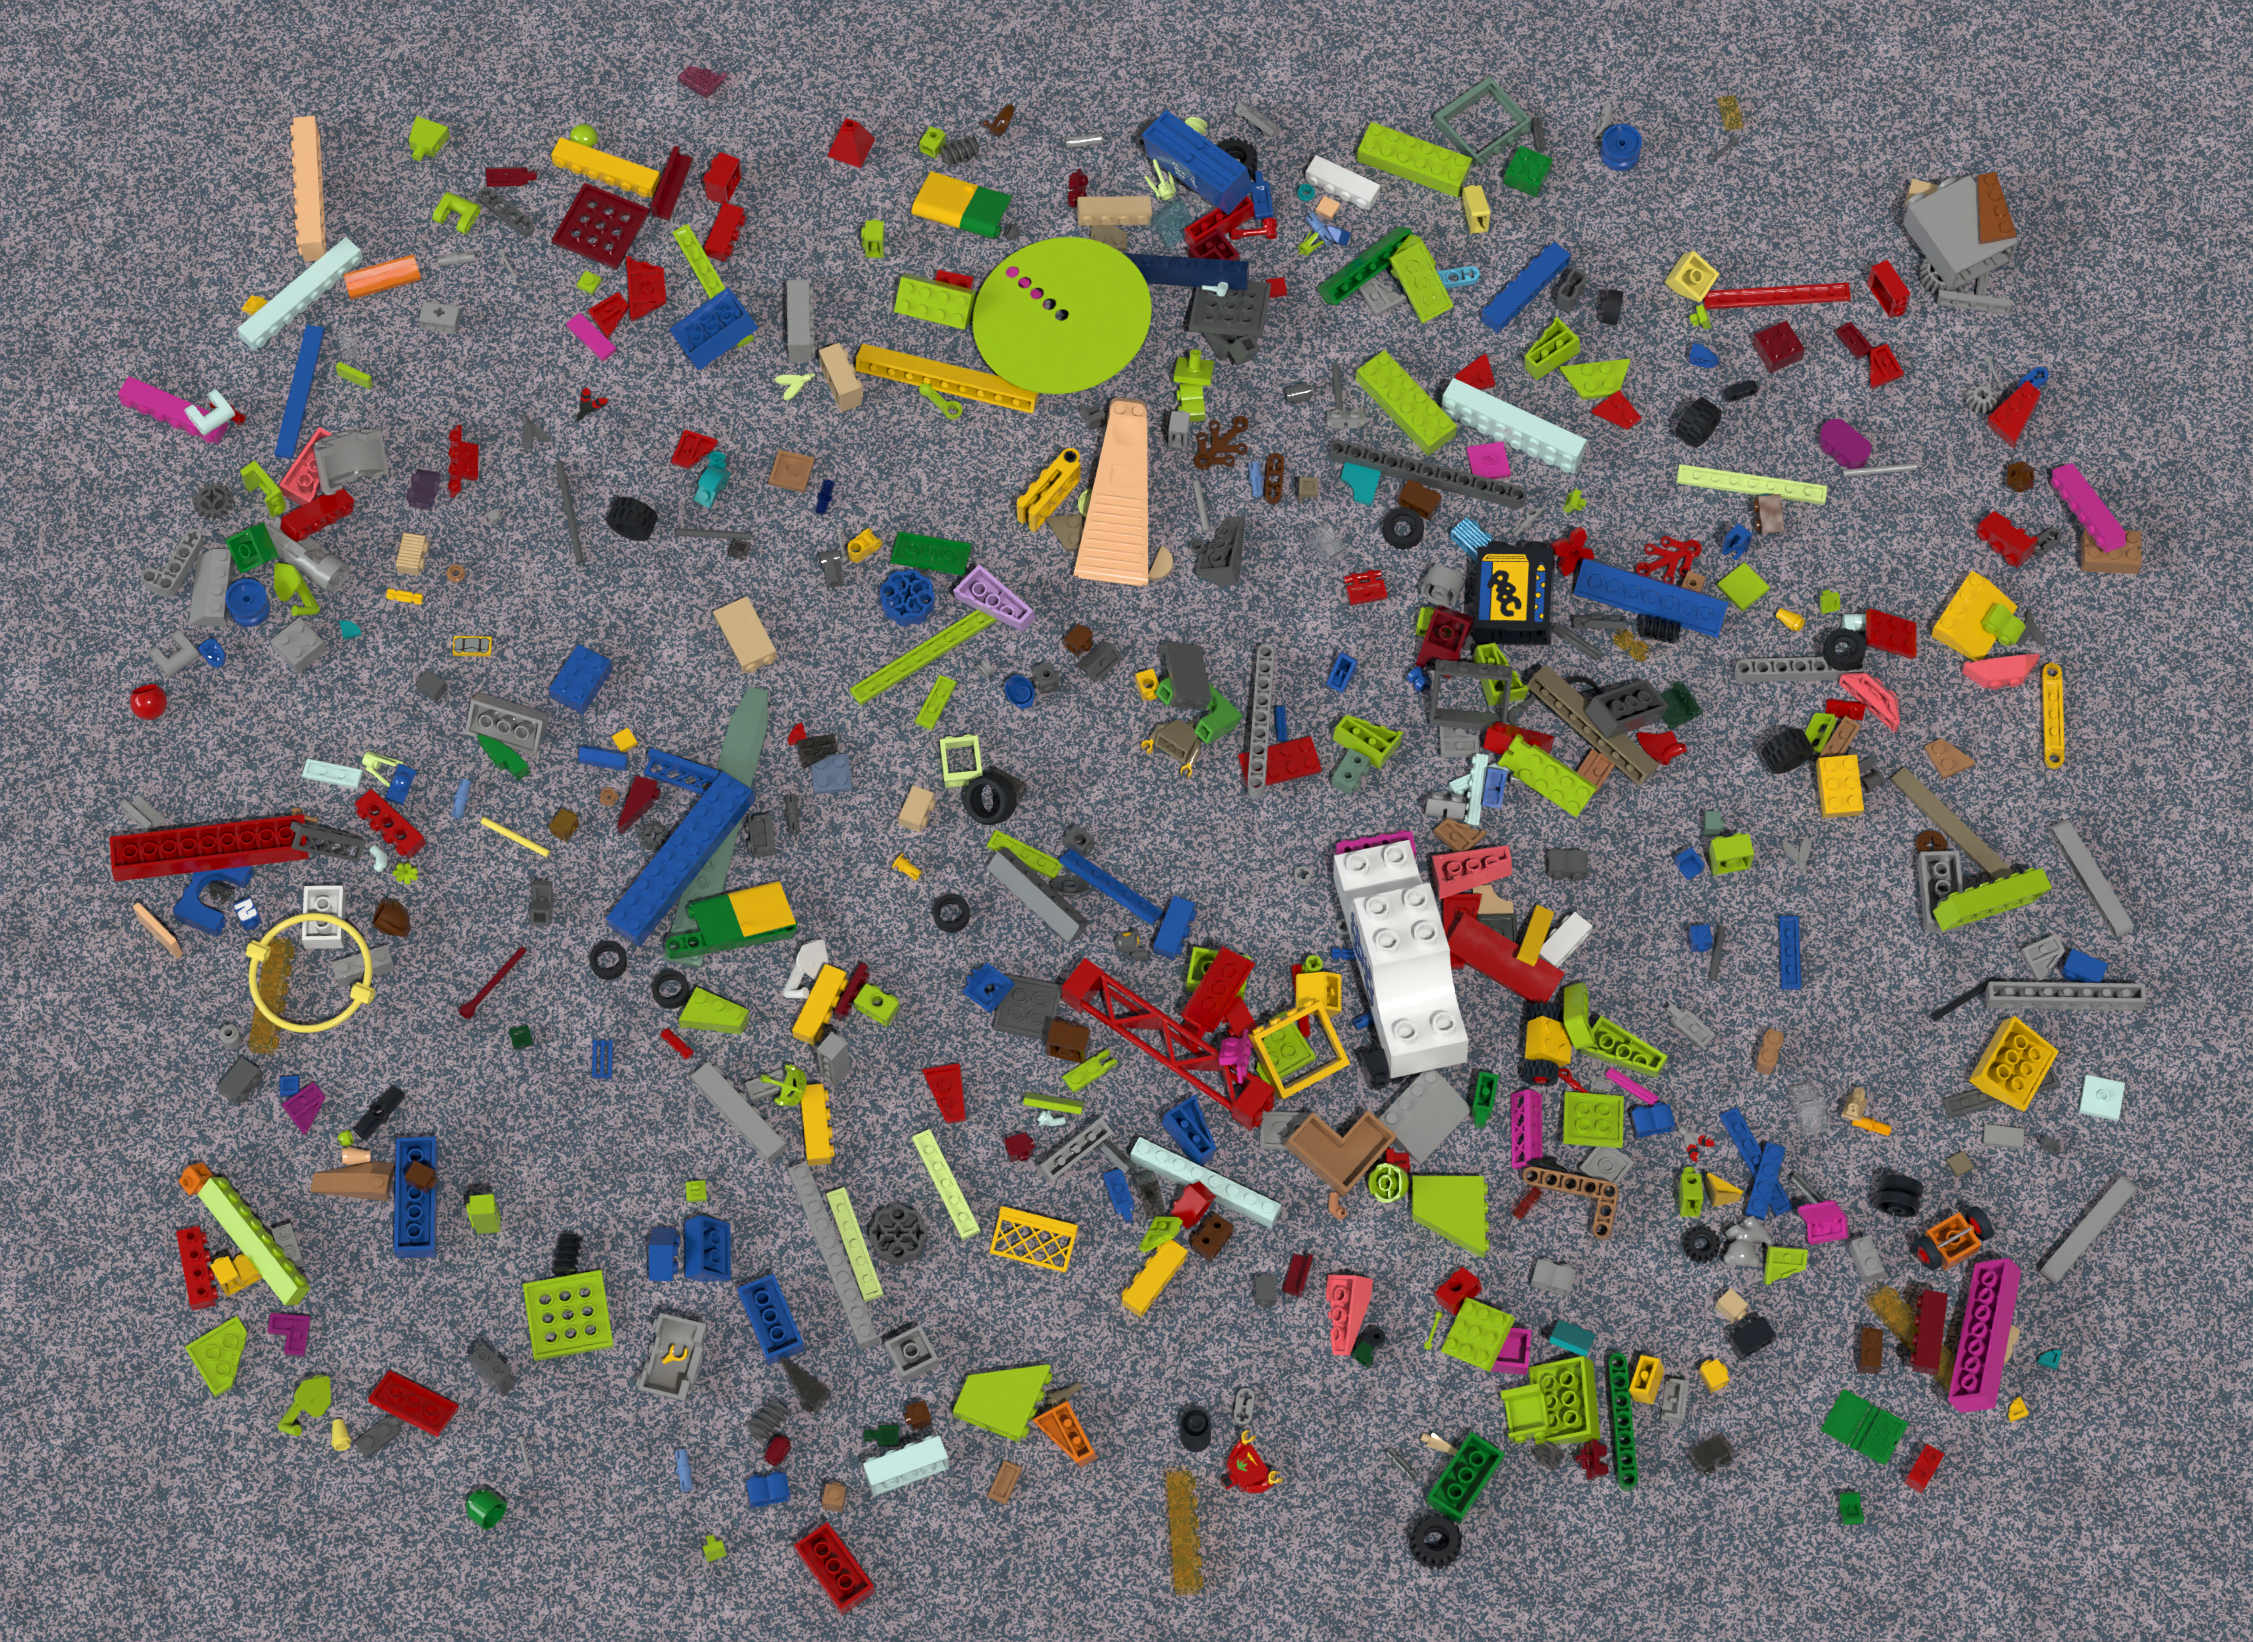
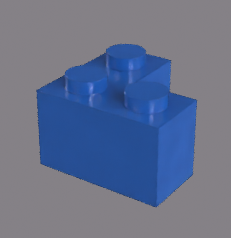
M653 1227L649 1242V1281H673L674 1275L678 1274L679 1265L678 1262H675V1256H678L681 1237L677 1235V1228Z

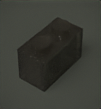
M1720 1432L1689 1451L1686 1458L1700 1478L1703 1475L1707 1477L1716 1471L1715 1468L1721 1464L1724 1467L1731 1463L1735 1451L1723 1433Z

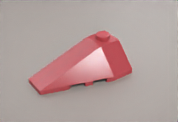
M1328 1275L1326 1301H1330L1331 1304L1328 1319L1333 1321V1328L1330 1331L1333 1355L1350 1356L1371 1300L1373 1279L1356 1275Z

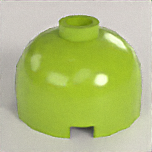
M1391 1163L1380 1164L1369 1176V1190L1379 1202H1396L1403 1198L1408 1191L1409 1179L1404 1169L1399 1165Z

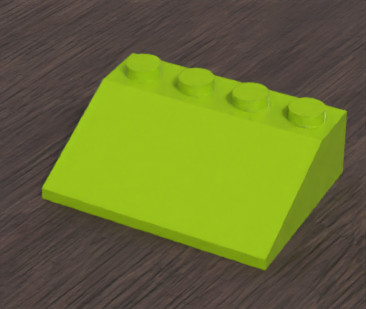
M1585 1356L1529 1367L1530 1385L1540 1383L1544 1387L1551 1434L1546 1435V1438L1535 1439V1445L1584 1443L1592 1439H1601L1593 1361Z

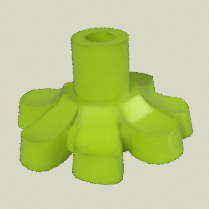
M398 863L397 869L392 873L393 876H397L396 881L402 882L404 880L405 884H411V879L414 881L418 879V869L411 867V863Z

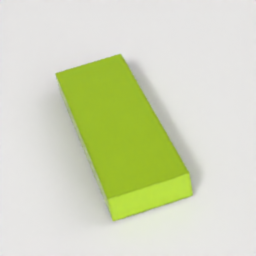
M939 675L915 720V724L931 731L933 730L957 685V681Z
M1026 1092L1023 1104L1027 1106L1079 1115L1084 1107V1102L1030 1092Z

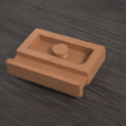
M1592 749L1577 773L1597 786L1594 792L1597 794L1616 765L1602 753Z

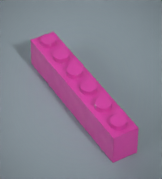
M128 376L118 392L123 406L127 408L133 407L143 415L149 414L159 422H168L175 429H184L191 436H200L207 443L213 442L218 444L229 427L226 421L203 436L184 411L192 403ZM194 405L197 408V410L202 414V416H205L210 412L197 405Z
M2073 462L2053 469L2051 478L2053 488L2057 489L2062 500L2068 503L2069 509L2077 515L2078 521L2081 524L2083 523L2087 533L2093 536L2096 545L2101 547L2105 553L2126 546V532Z

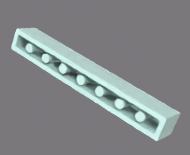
M347 237L342 239L237 328L239 337L254 351L257 348L263 347L267 340L272 336H276L284 325L290 324L294 317L304 312L311 302L317 301L324 291L331 289L340 278H344L343 274L348 273L351 268L358 266L363 259L361 250Z
M1139 1137L1131 1152L1130 1160L1133 1163L1184 1187L1189 1183L1194 1184L1201 1181L1217 1196L1214 1200L1215 1202L1271 1229L1281 1212V1204Z

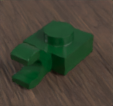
M879 1425L878 1431L864 1430V1442L878 1441V1447H898L899 1425Z

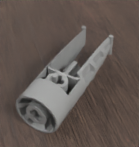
M276 516L273 527L265 524L279 557L288 564L294 565L297 571L303 572L325 591L333 593L346 581L350 572V566L334 554H330L323 549L318 542L309 536L305 540L298 542L287 537L280 530L281 519L279 516Z

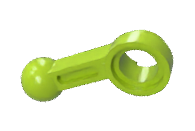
M923 382L919 386V393L922 396H927L948 419L955 420L961 416L963 409L960 403L944 400L931 387V383L926 384ZM955 409L957 414H950L948 410Z

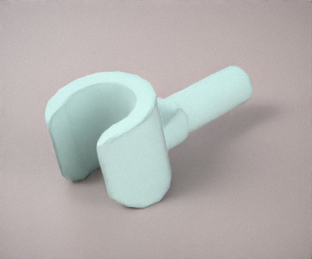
M1220 282L1218 287L1202 286V290L1214 291L1220 297L1224 296L1228 289V284L1225 282Z

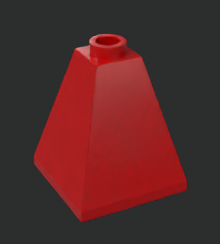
M845 118L827 156L861 169L875 138L860 123Z

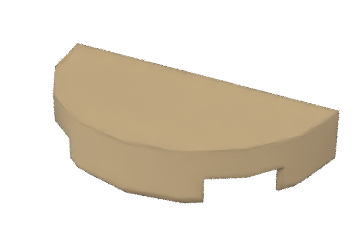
M1161 546L1148 574V580L1157 581V579L1167 577L1172 571V554L1163 546Z

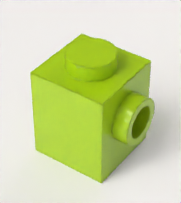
M930 126L919 142L920 152L936 159L940 153L939 146L944 147L946 144V133L939 128L935 129Z

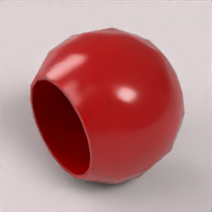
M156 684L145 685L133 690L129 699L132 712L143 720H155L166 711L167 695Z

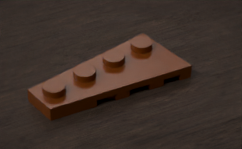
M1991 172L1978 175L1980 244L2015 238L2016 231L1997 173Z

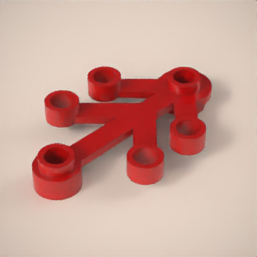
M1664 536L1661 539V546L1663 548H1670L1672 546L1680 550L1673 552L1656 547L1651 543L1647 544L1644 550L1646 555L1653 556L1655 554L1664 558L1651 564L1646 562L1639 563L1636 567V573L1649 577L1651 572L1669 564L1663 581L1667 582L1665 579L1671 578L1672 581L1668 583L1673 584L1674 573L1679 559L1686 556L1684 566L1679 571L1680 577L1685 578L1687 574H1683L1682 571H1691L1690 567L1693 558L1701 554V544L1697 540H1689L1684 543L1674 540L1669 536ZM1668 540L1670 543L1665 544L1663 541ZM1692 547L1695 551H1690L1689 548ZM1647 548H1652L1654 551L1649 552ZM1644 570L1646 571V574L1640 573V571Z

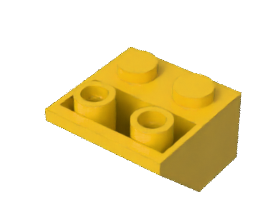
M1329 972L1297 974L1296 1008L1303 1007L1304 1002L1313 999L1322 1002L1329 1018L1340 1013L1341 974ZM1316 1011L1309 1013V1015L1318 1016Z

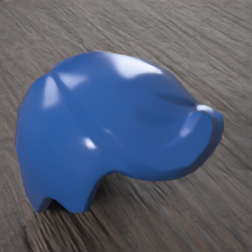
M1015 675L1007 680L1004 690L1008 700L1018 708H1031L1035 698V689L1032 682L1022 675Z

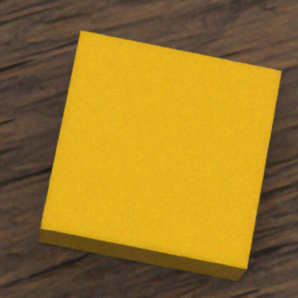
M629 728L611 736L620 752H626L638 745Z

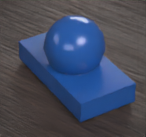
M399 763L385 799L403 806L417 771Z

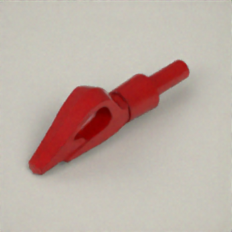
M1559 1069L1558 1077L1569 1084L1575 1091L1579 1090L1581 1093H1590L1580 1086L1581 1083L1572 1078V1072L1569 1069ZM1561 1072L1568 1073V1076L1561 1074Z

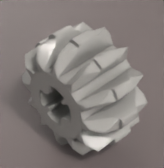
M1980 382L1977 386L1972 385L1966 393L1965 401L1969 405V410L1975 409V414L1981 411L1983 415L1986 411L1991 412L1997 404V393H1993L1994 387L1988 388V384L1982 386Z

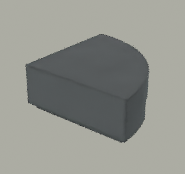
M2046 1135L2040 1148L2056 1156L2059 1155L2061 1146L2054 1139Z

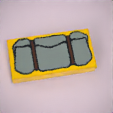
M454 636L453 656L491 657L492 637Z

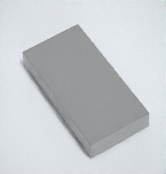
M1984 1125L1983 1145L2023 1149L2024 1129Z

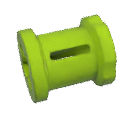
M1317 955L1309 956L1302 965L1303 974L1315 973L1321 970L1323 966L1322 959Z

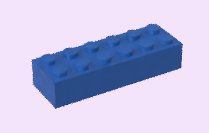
M436 1136L396 1138L394 1252L397 1258L437 1257L438 1181L434 1189H430L428 1194L408 1185L404 1178L415 1160L435 1170L438 1179L439 1144Z

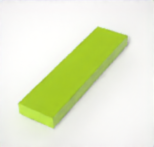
M995 830L987 844V848L995 852L1009 848L1029 868L1052 880L1057 877L1063 867L1059 860L998 830Z

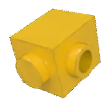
M1710 1359L1701 1364L1699 1375L1709 1393L1717 1391L1729 1383L1728 1370L1724 1363L1721 1364L1718 1359L1714 1361Z

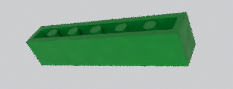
M1398 226L1320 285L1317 289L1324 302L1337 305L1391 264L1389 258L1393 256L1410 234L1414 235L1412 230L1408 227Z

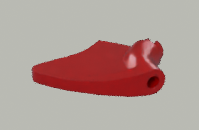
M1673 731L1662 734L1637 733V740L1643 751L1659 764L1667 766L1672 758L1687 751L1685 743L1678 744Z

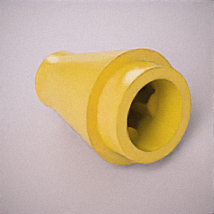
M1780 608L1776 614V618L1782 621L1791 631L1799 632L1804 626L1805 619L1800 614Z

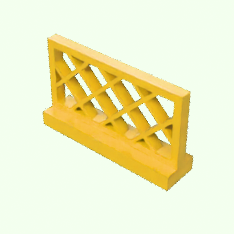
M1001 1206L989 1254L1066 1273L1079 1228L1078 1225ZM1002 1221L1011 1222L1014 1229L1004 1235L1001 1230ZM1025 1226L1030 1227L1034 1234L1023 1240L1018 1230ZM1044 1231L1049 1232L1053 1239L1042 1244L1037 1235ZM1017 1232L1021 1241L1011 1247L1006 1237ZM1063 1236L1071 1238L1069 1246L1061 1249L1057 1239ZM1036 1237L1041 1246L1030 1252L1025 1242ZM1004 1239L1009 1248L1003 1252L996 1251V1243ZM1055 1242L1060 1251L1049 1256L1044 1247ZM1024 1244L1028 1253L1022 1257L1016 1256L1013 1249ZM1043 1249L1048 1258L1041 1262L1036 1261L1032 1254ZM1062 1253L1065 1259L1064 1266H1055L1051 1259Z

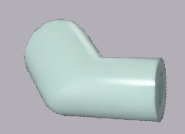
M373 845L369 852L376 857L374 869L377 872H382L387 867L388 856L377 845Z

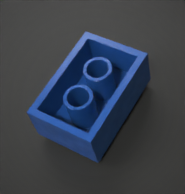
M578 644L549 688L551 699L584 715L613 670L611 660Z

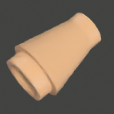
M349 1146L342 1148V1164L349 1166L370 1162V1150Z

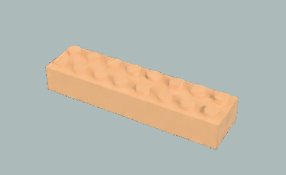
M315 116L293 118L294 125H290L291 135L293 136L291 146L294 152L292 164L295 167L293 181L296 185V188H294V198L296 199L294 208L295 214H297L295 226L296 230H298L296 243L299 246V254L303 255L305 262L317 261L326 254L320 132Z

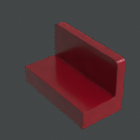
M1294 1254L1283 1293L1302 1298L1314 1255L1310 1254L1309 1258Z

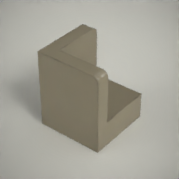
M1299 477L1298 503H1302L1303 497L1318 498V477Z

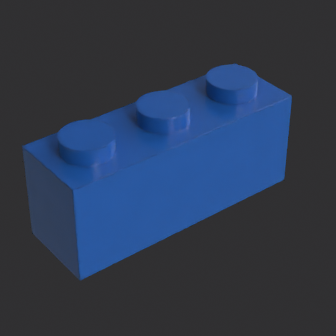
M1173 896L1154 943L1153 953L1175 960L1177 955L1182 954L1184 944H1182L1183 939L1188 938L1191 930L1189 927L1190 921L1194 922L1197 915L1194 902Z

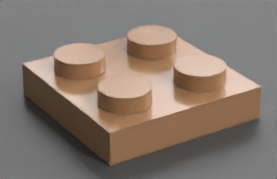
M778 450L768 481L769 485L805 493L815 458Z

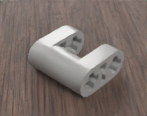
M180 630L171 634V638L180 650L169 658H166L156 646L148 651L151 659L168 678L200 656L195 647Z

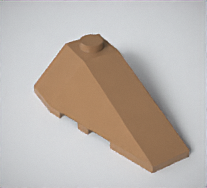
M374 1161L314 1173L310 1192L389 1201L395 1163Z

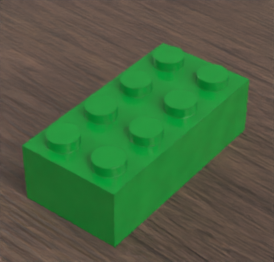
M1471 1432L1427 1496L1426 1504L1461 1525L1504 1461L1505 1453Z

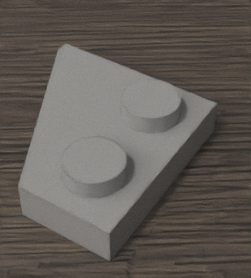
M1439 726L1441 758L1473 757L1477 753L1479 754V740L1477 736L1466 734L1459 729L1454 731L1447 727Z

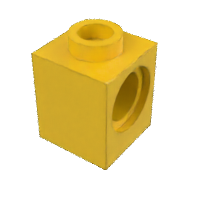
M1154 669L1136 673L1135 682L1142 701H1152L1158 698L1155 693L1159 687V682ZM1149 684V685H1152L1153 687H1152V688H1145L1144 686Z

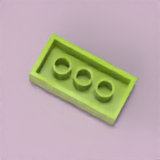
M905 273L900 279L894 312L965 330L970 323L976 290Z

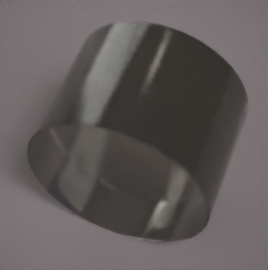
M1545 1441L1534 1454L1537 1461L1551 1471H1554L1565 1458L1562 1450L1550 1441Z

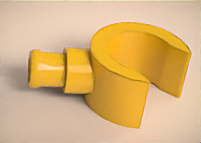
M676 1344L672 1345L669 1354L662 1359L663 1364L666 1365L674 1360H685L689 1355L688 1347L685 1348L683 1357L678 1358L674 1354Z

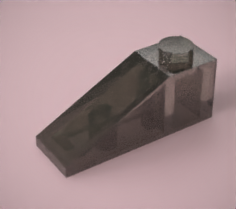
M781 1357V1367L799 1402L802 1404V1409L807 1413L811 1414L813 1412L817 1415L831 1397L830 1390Z

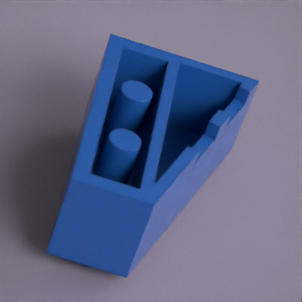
M1195 1094L1167 1112L1161 1125L1193 1163L1202 1166L1213 1159L1216 1146L1210 1130L1206 1126L1202 1110L1200 1111Z

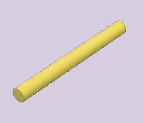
M486 817L482 818L481 824L545 857H548L550 854V850Z

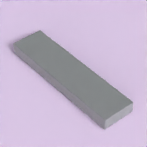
M1939 290L1936 304L2010 314L2013 300Z

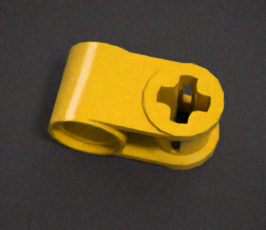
M867 528L848 543V558L850 561L860 562L882 546L883 541L872 533L871 528Z

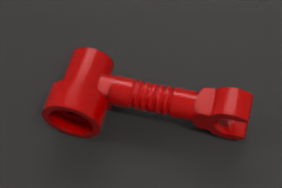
M1264 219L1262 221L1263 228L1231 229L1230 238L1231 240H1238L1243 237L1266 235L1267 239L1277 238V219Z

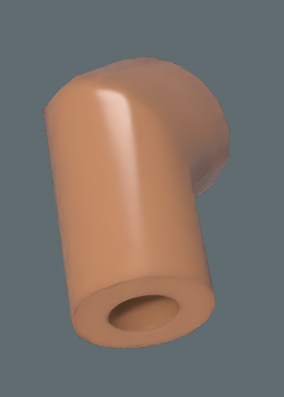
M1330 1192L1328 1210L1336 1219L1342 1220L1347 1216V1210L1339 1204V1193Z

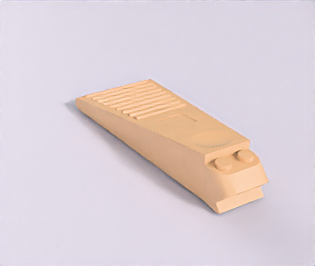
M1116 397L1110 402L1106 433L1073 574L1075 577L1135 586H1148L1147 409L1145 403L1141 400Z

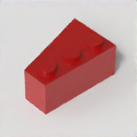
M2027 380L1988 417L1987 426L2015 449L2019 438L2023 434L2028 421L2040 401L2041 392Z
M1993 511L1979 523L1976 533L1982 541H1986L1991 545L1994 552L2000 553L2009 565L2015 566L2018 569L2033 555L2038 538L2027 536L2024 534L2025 530L2023 528L2016 529L2011 525L2012 521Z
M1495 722L1488 727L1483 748L1503 756L1506 750L1511 751L1509 749L1510 744L1517 734L1523 736L1524 742L1530 746L1535 744L1550 754L1555 736L1502 722Z

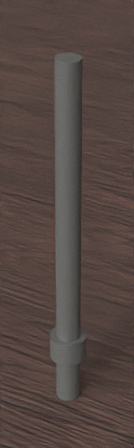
M563 462L556 463L558 485L561 486L576 562L580 564L584 563L568 488L569 479L568 475L565 474Z

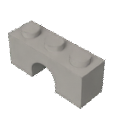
M387 945L369 950L372 959V973H376L379 976L395 970ZM362 953L331 963L339 988L357 983V979L365 973Z

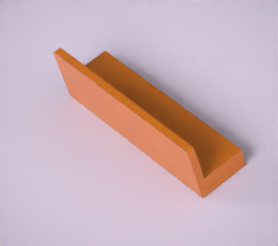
M414 255L343 274L350 300L421 280Z

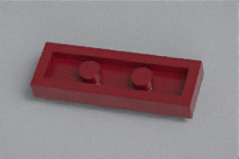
M863 963L859 965L834 1011L836 1019L842 1021L845 1016H849L853 1000L860 993L862 984H866L870 977L867 965Z

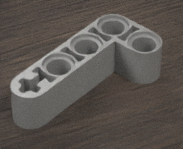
M189 529L184 534L163 572L154 568H146L142 571L141 579L147 590L167 598L177 593L204 546L199 530Z

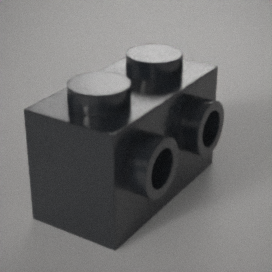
M1764 1316L1760 1318L1754 1317L1747 1322L1746 1326L1742 1328L1738 1326L1730 1331L1728 1342L1741 1361L1773 1343L1776 1334Z

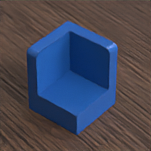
M1692 847L1677 855L1674 862L1686 880H1690L1702 873L1705 867L1704 862Z

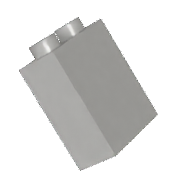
M1970 175L1959 181L1955 177L1948 178L1938 186L1937 192L1929 196L1921 192L1907 202V212L1903 225L1950 291L2012 261L2018 244L2016 238L1980 244L1978 188Z

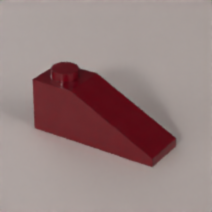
M640 776L635 777L617 825L620 834H623L653 806L654 801L659 799L661 789H659L658 781Z

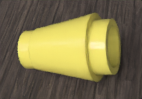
M334 1420L332 1422L331 1445L336 1451L347 1450L350 1448L351 1438L344 1420Z

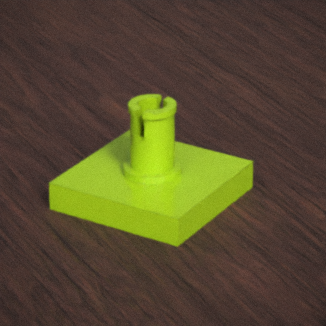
M1191 350L1190 358L1178 357L1174 382L1210 386L1214 361L1202 360V352L1200 350Z

